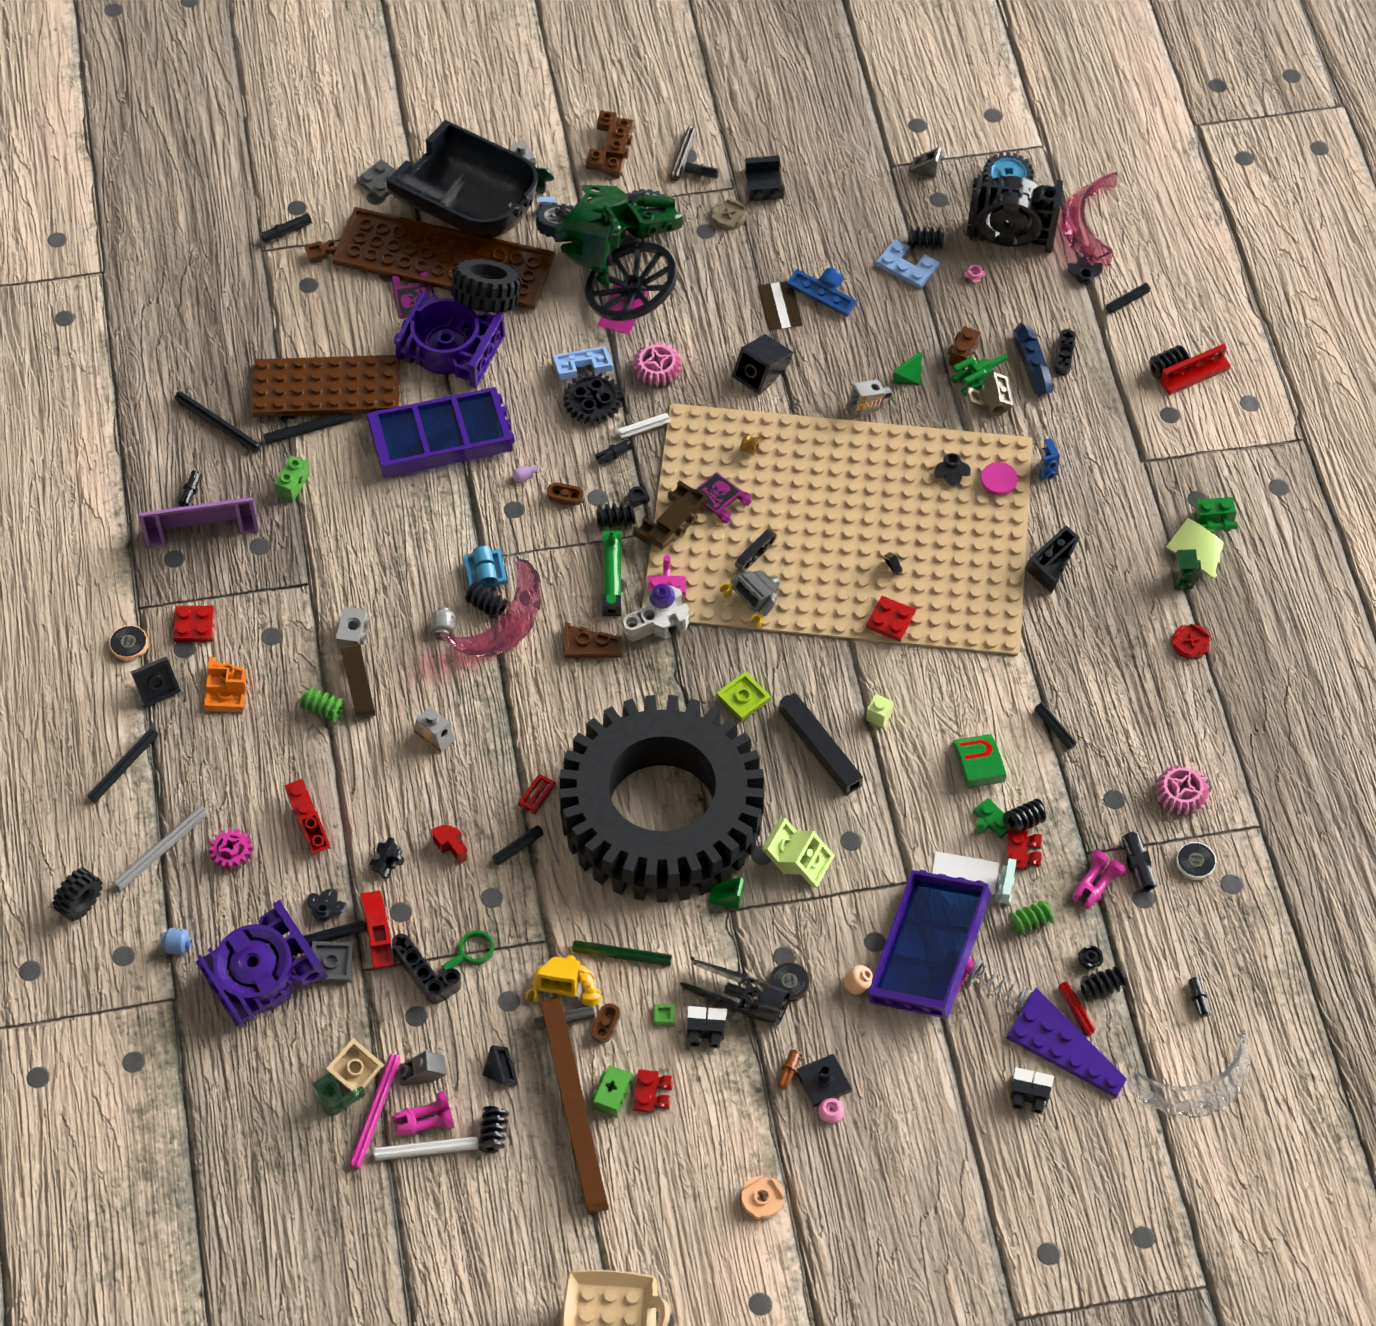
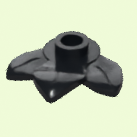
M1082 256L1077 264L1068 263L1067 268L1069 273L1075 276L1079 283L1090 284L1094 277L1102 273L1103 266L1102 263L1091 265L1088 259Z
M956 453L947 454L943 462L937 464L934 470L935 478L945 477L946 482L951 486H957L962 476L971 475L970 466L962 462Z
M326 889L321 895L310 893L307 899L308 907L312 909L313 916L319 922H326L332 915L341 914L347 906V903L338 901V893L335 889Z

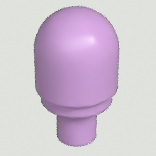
M523 465L513 471L512 477L516 482H524L532 477L531 474L538 472L536 465L531 467Z

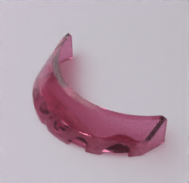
M1118 172L1107 174L1077 190L1068 199L1062 211L1061 229L1069 242V246L1073 251H1077L1082 256H1085L1092 264L1102 263V265H1111L1113 250L1100 242L1089 229L1084 213L1085 202L1088 196L1095 195L1101 187L1115 188Z
M518 559L516 561L518 579L514 599L503 618L492 628L470 637H453L446 633H441L439 636L457 651L471 656L489 657L512 649L529 633L535 623L534 619L537 610L540 609L539 583L541 581L538 572L528 560Z

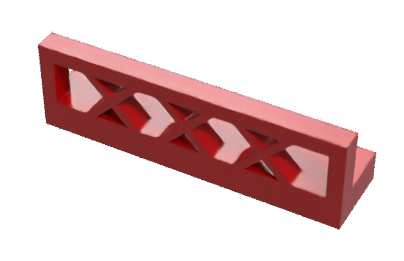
M1221 344L1163 369L1160 384L1170 396L1230 370L1231 364L1224 356L1227 347Z

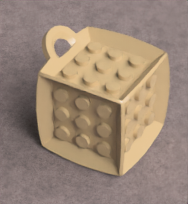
M579 1270L568 1273L563 1302L562 1326L668 1325L670 1309L668 1303L663 1298L658 1297V1283L654 1276L613 1270ZM656 1309H657L658 1312H659V1320H658L657 1324H656Z

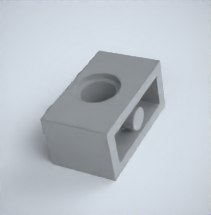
M343 608L336 635L338 649L365 644V629H368L370 625V617H367L366 609Z

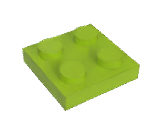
M746 671L716 693V697L741 722L771 700V696Z

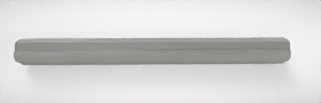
M202 806L198 807L113 882L114 886L118 890H123L204 819L208 814L206 809Z

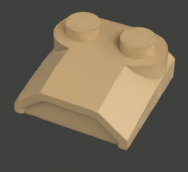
M353 1038L325 1071L331 1079L338 1081L357 1097L384 1067V1064Z

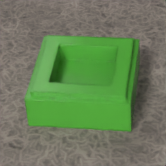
M654 1004L653 1026H674L675 1004Z

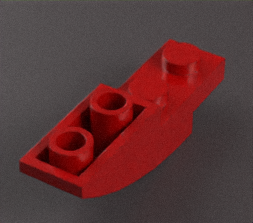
M303 778L284 785L292 810L311 854L314 855L330 849V843Z
M381 891L360 893L373 970L394 967L391 937Z

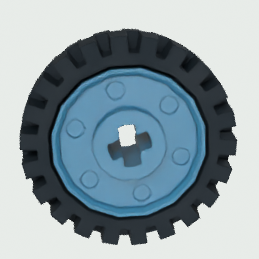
M1006 152V155L999 153V157L995 154L993 158L990 157L988 159V162L986 161L983 168L982 182H988L989 175L992 176V179L1001 176H1018L1033 181L1034 169L1032 164L1027 159L1023 160L1021 155L1017 157L1016 153H1013V156L1010 155V152Z

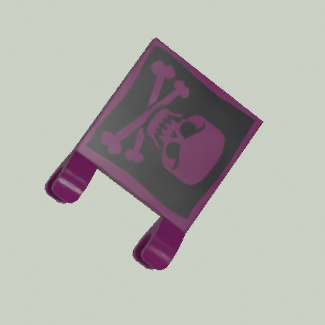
M427 271L420 272V276L428 277ZM392 276L400 318L409 316V311L411 307L415 306L419 293L421 294L423 291L428 292L429 299L431 298L430 286L414 284L401 287L399 276Z
M717 472L696 488V490H701L709 495V502L705 507L715 513L725 524L731 521V513L725 508L737 498L745 506L752 503L750 500L751 495L748 492L740 490Z

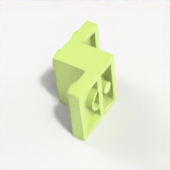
M779 818L762 848L783 874L802 875L811 887H818L835 856L814 831L795 830L786 818Z

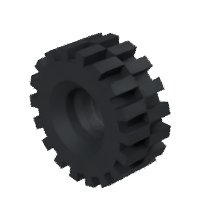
M78 868L77 871L74 870L71 876L68 875L66 880L61 882V887L57 888V894L54 895V901L52 902L53 909L68 920L75 921V919H80L97 902L96 898L100 896L101 893L99 891L102 890L101 885L103 883L101 879L85 868Z

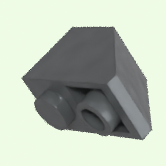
M424 1051L398 1066L400 1085L402 1086L431 1083L446 1075L445 1056L429 1051Z

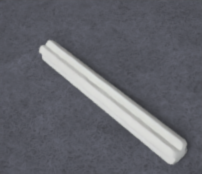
M468 1137L380 1147L374 1149V1158L378 1161L478 1149V1138Z

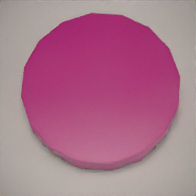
M994 462L987 465L982 471L981 484L989 493H995L994 495L997 496L1007 495L1013 492L1017 485V472L1007 463Z

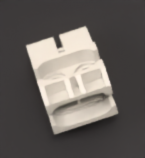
M671 586L675 592V600L670 607L665 609L654 607L648 595L645 602L646 607L625 616L623 620L625 637L629 641H637L654 633L657 637L667 639L671 637L668 628L674 625L677 626L680 633L685 631L690 621V614L687 603L682 604L681 596L683 595L681 590Z

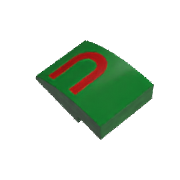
M991 734L953 740L961 775L964 776L967 788L1005 782L1007 775L999 749Z

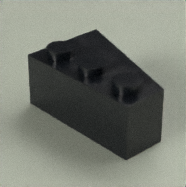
M1067 525L1064 526L1028 560L1024 569L1052 593L1080 537Z

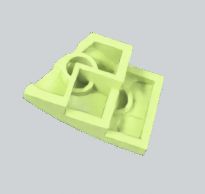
M1187 518L1166 548L1176 554L1177 550L1196 549L1197 560L1201 561L1200 571L1213 579L1216 578V568L1220 562V553L1224 543L1209 530Z

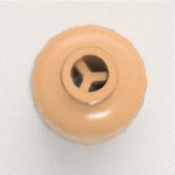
M857 965L844 975L845 988L854 995H860L869 989L873 974L866 966Z

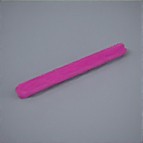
M390 1054L350 1160V1167L360 1169L400 1063V1056L397 1054Z

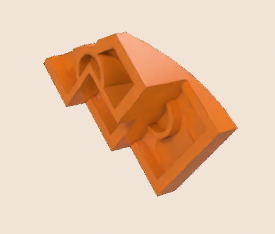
M209 656L204 711L243 713L246 669L235 667L227 662L225 664L215 660V657Z

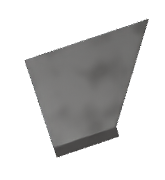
M938 147L914 157L910 171L935 178L943 155L942 149Z

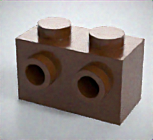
M966 326L963 327L961 332L958 331L954 340L955 344H951L948 350V355H950L948 365L954 366L973 357L979 346L981 332Z

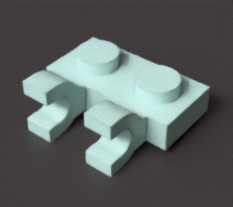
M1009 858L1007 866L1003 865L1002 874L998 878L997 885H999V890L995 894L994 903H998L1001 900L1000 903L1010 905L1017 860Z

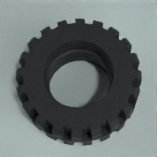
M484 259L464 260L454 268L451 294L455 301L466 308L487 313H503L507 310H512L518 304L522 279L516 269H512L511 266L504 265L501 262Z

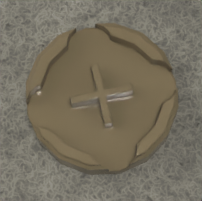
M727 199V201H719L713 206L712 221L719 228L734 230L744 224L746 211L740 202Z

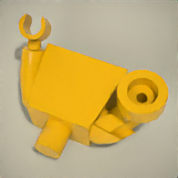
M568 955L565 958L552 957L546 964L538 967L531 983L532 989H529L525 994L529 1002L531 997L534 996L533 1001L535 1004L540 1001L537 991L575 997L581 982L584 986V990L581 992V1003L585 1006H595L601 1002V992L593 985L595 984L593 981L595 978L585 966L580 965V962L572 955Z

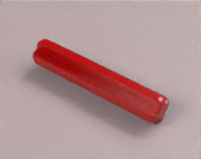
M1068 981L1060 983L1058 989L1086 1036L1093 1035L1096 1029Z

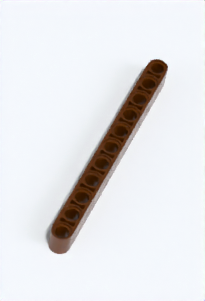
M561 997L540 1001L587 1214L609 1210Z

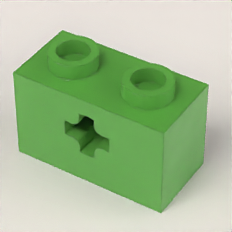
M290 456L274 483L278 497L292 502L295 500L310 475L308 461Z
M609 1065L607 1071L602 1072L599 1080L601 1085L599 1090H594L591 1100L594 1101L595 1110L618 1117L633 1082L632 1073Z

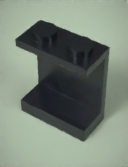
M780 157L745 158V175L749 201L784 199V185H782L780 175Z

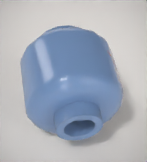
M169 928L162 934L161 948H164L167 954L185 955L187 950L191 949L193 939L189 937L187 930Z

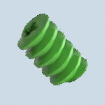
M311 687L310 690L303 693L299 704L301 708H305L315 714L319 713L321 717L326 716V719H332L333 722L338 721L343 710V699L339 698L335 702L336 696L333 695L328 699L329 693L326 692L322 696V690L319 689L315 693V687Z
M1042 900L1038 901L1037 904H1031L1030 907L1026 906L1022 910L1018 909L1015 913L1010 912L1008 914L1009 925L1015 936L1018 934L1017 931L1024 935L1025 928L1031 932L1032 925L1039 929V922L1046 926V919L1050 923H1054L1050 906Z

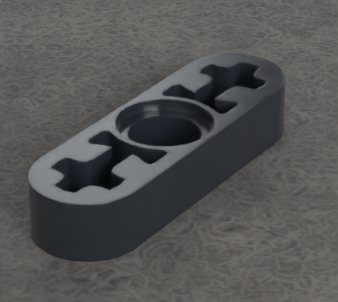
M1070 329L1062 330L1058 341L1054 370L1061 376L1069 374L1072 364L1076 334ZM1065 337H1069L1068 343H1065ZM1068 350L1070 354L1063 355L1060 351ZM1062 361H1065V368H1061Z
M770 529L765 530L738 557L735 567L741 571H746L775 542L777 534Z

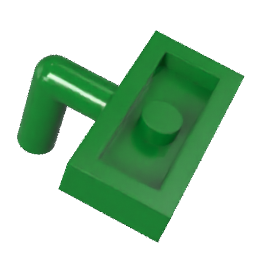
M989 798L974 808L973 813L978 817L975 826V833L977 835L982 834L988 828L1000 839L1008 834L1010 829L1003 822L1004 812Z

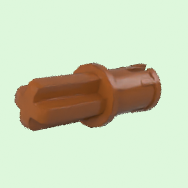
M790 1050L785 1064L781 1067L783 1071L777 1086L783 1090L788 1088L793 1075L797 1074V1066L802 1058V1054L798 1050Z

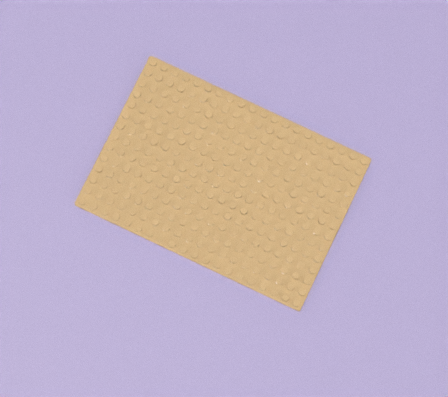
M684 404L670 405V423L667 424L654 523L656 524V520L673 503L668 499V492L670 490L673 492L677 488L679 480L689 487L696 489L715 472L719 473L740 490L748 492L751 495L750 500L752 503L745 506L738 498L725 508L731 513V521L727 524L722 522L715 513L704 506L697 513L698 519L695 524L690 525L681 538L679 537L675 542L671 541L663 550L651 543L642 608L646 607L645 602L648 597V576H663V557L669 555L671 557V576H686V596H681L682 604L687 603L689 607V624L1019 655L1032 438ZM746 433L751 434V437L761 438L760 446L755 455L750 454L747 450H740L742 439ZM949 453H956L961 461L967 463L971 468V475L962 476L957 486L949 485L945 477L935 478L934 476L936 465L943 462L944 457ZM994 462L1007 463L1012 466L1018 475V482L1013 492L1003 496L987 492L981 484L983 469ZM770 529L777 534L775 542L746 570L753 572L762 570L769 577L776 576L780 581L779 589L776 593L778 597L775 606L766 617L763 616L761 627L756 628V624L759 621L754 620L751 624L750 619L752 615L759 614V611L755 613L733 589H731V596L725 598L723 593L727 590L721 592L720 585L723 583L729 584L730 580L741 572L740 569L735 567L738 557L765 530ZM891 552L897 556L903 570L902 573L898 575L893 574L884 560L885 554ZM882 595L916 609V614L901 642L866 628V624Z

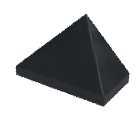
M492 1045L482 1075L500 1084L517 1086L518 1081L508 1047Z

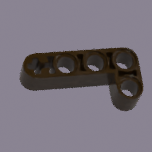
M357 644L341 648L342 659L356 720L376 716L361 646Z

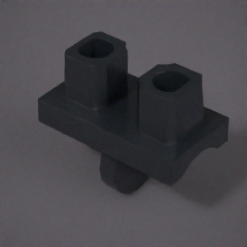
M388 837L386 842L378 843L376 852L380 857L379 859H371L369 867L372 871L379 873L382 878L388 879L396 865H403L405 860L401 856V848L395 844L394 838Z

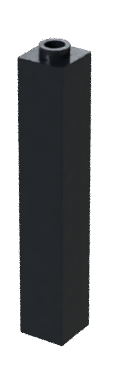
M796 692L784 696L779 701V712L843 793L847 796L862 787L863 776Z

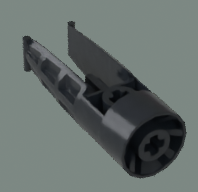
M694 957L690 958L693 965L746 985V988L730 982L725 986L724 994L740 999V1003L702 988L680 982L684 991L688 990L720 1006L777 1027L780 1024L788 1006L790 991L724 967L695 960ZM752 983L766 989L762 993L760 989L753 987ZM757 995L759 999H754L752 1002L750 998ZM747 1003L751 1009H757V1013L744 1009L745 1004Z

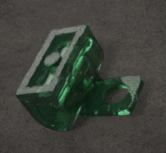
M331 1073L312 1083L316 1101L322 1110L330 1116L338 1115L342 1109L347 1108L365 1096V1090L363 1086H360L343 1097L339 1085Z

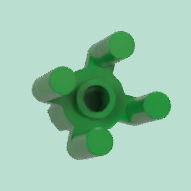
M1003 354L991 361L985 358L976 361L975 357H970L953 366L955 372L968 366L969 368L953 375L951 381L956 383L963 379L965 385L975 381V383L961 389V393L965 396L967 395L966 389L968 387L976 390L983 387V378L994 372L993 367L1007 361L1008 357L1006 354Z

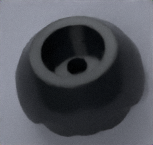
M1088 945L1079 951L1078 959L1084 968L1093 970L1102 965L1104 961L1103 953L1098 947Z

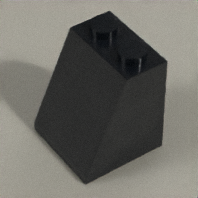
M764 334L741 347L731 377L760 395L789 366L793 351Z

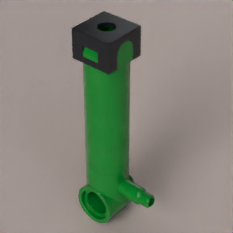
M603 531L602 616H621V531Z

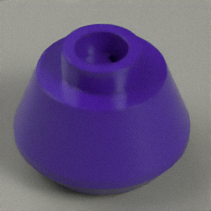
M657 584L650 590L649 600L654 607L665 609L673 604L675 592L667 584Z

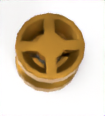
M746 433L742 439L740 450H747L750 454L755 455L760 446L761 438L751 437V434Z

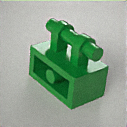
M1233 497L1196 500L1193 510L1194 520L1211 533L1215 530L1226 532L1238 528L1237 522H1234L1236 508Z

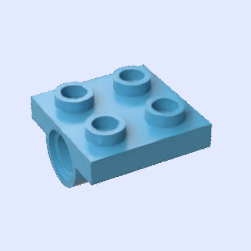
M479 546L473 550V554L463 555L469 587L475 581L478 582L477 587L480 584H484V588L507 584L500 549L491 551V548L488 546Z

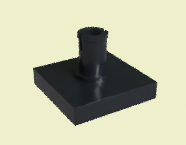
M166 656L130 672L145 707L181 692Z
M834 1053L797 1069V1075L813 1107L819 1106L825 1099H835L852 1091Z

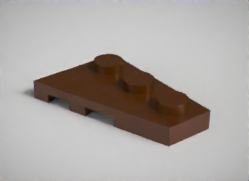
M564 622V658H622V637L604 632L589 631L588 628L582 626L578 628L571 626V623Z

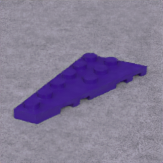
M1035 988L1006 1039L1117 1098L1127 1078Z

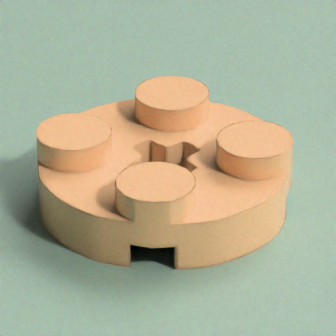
M756 1176L746 1182L742 1191L741 1202L745 1211L756 1220L767 1219L775 1216L782 1208L784 1192L781 1185L775 1179ZM759 1193L768 1195L765 1202L758 1200Z

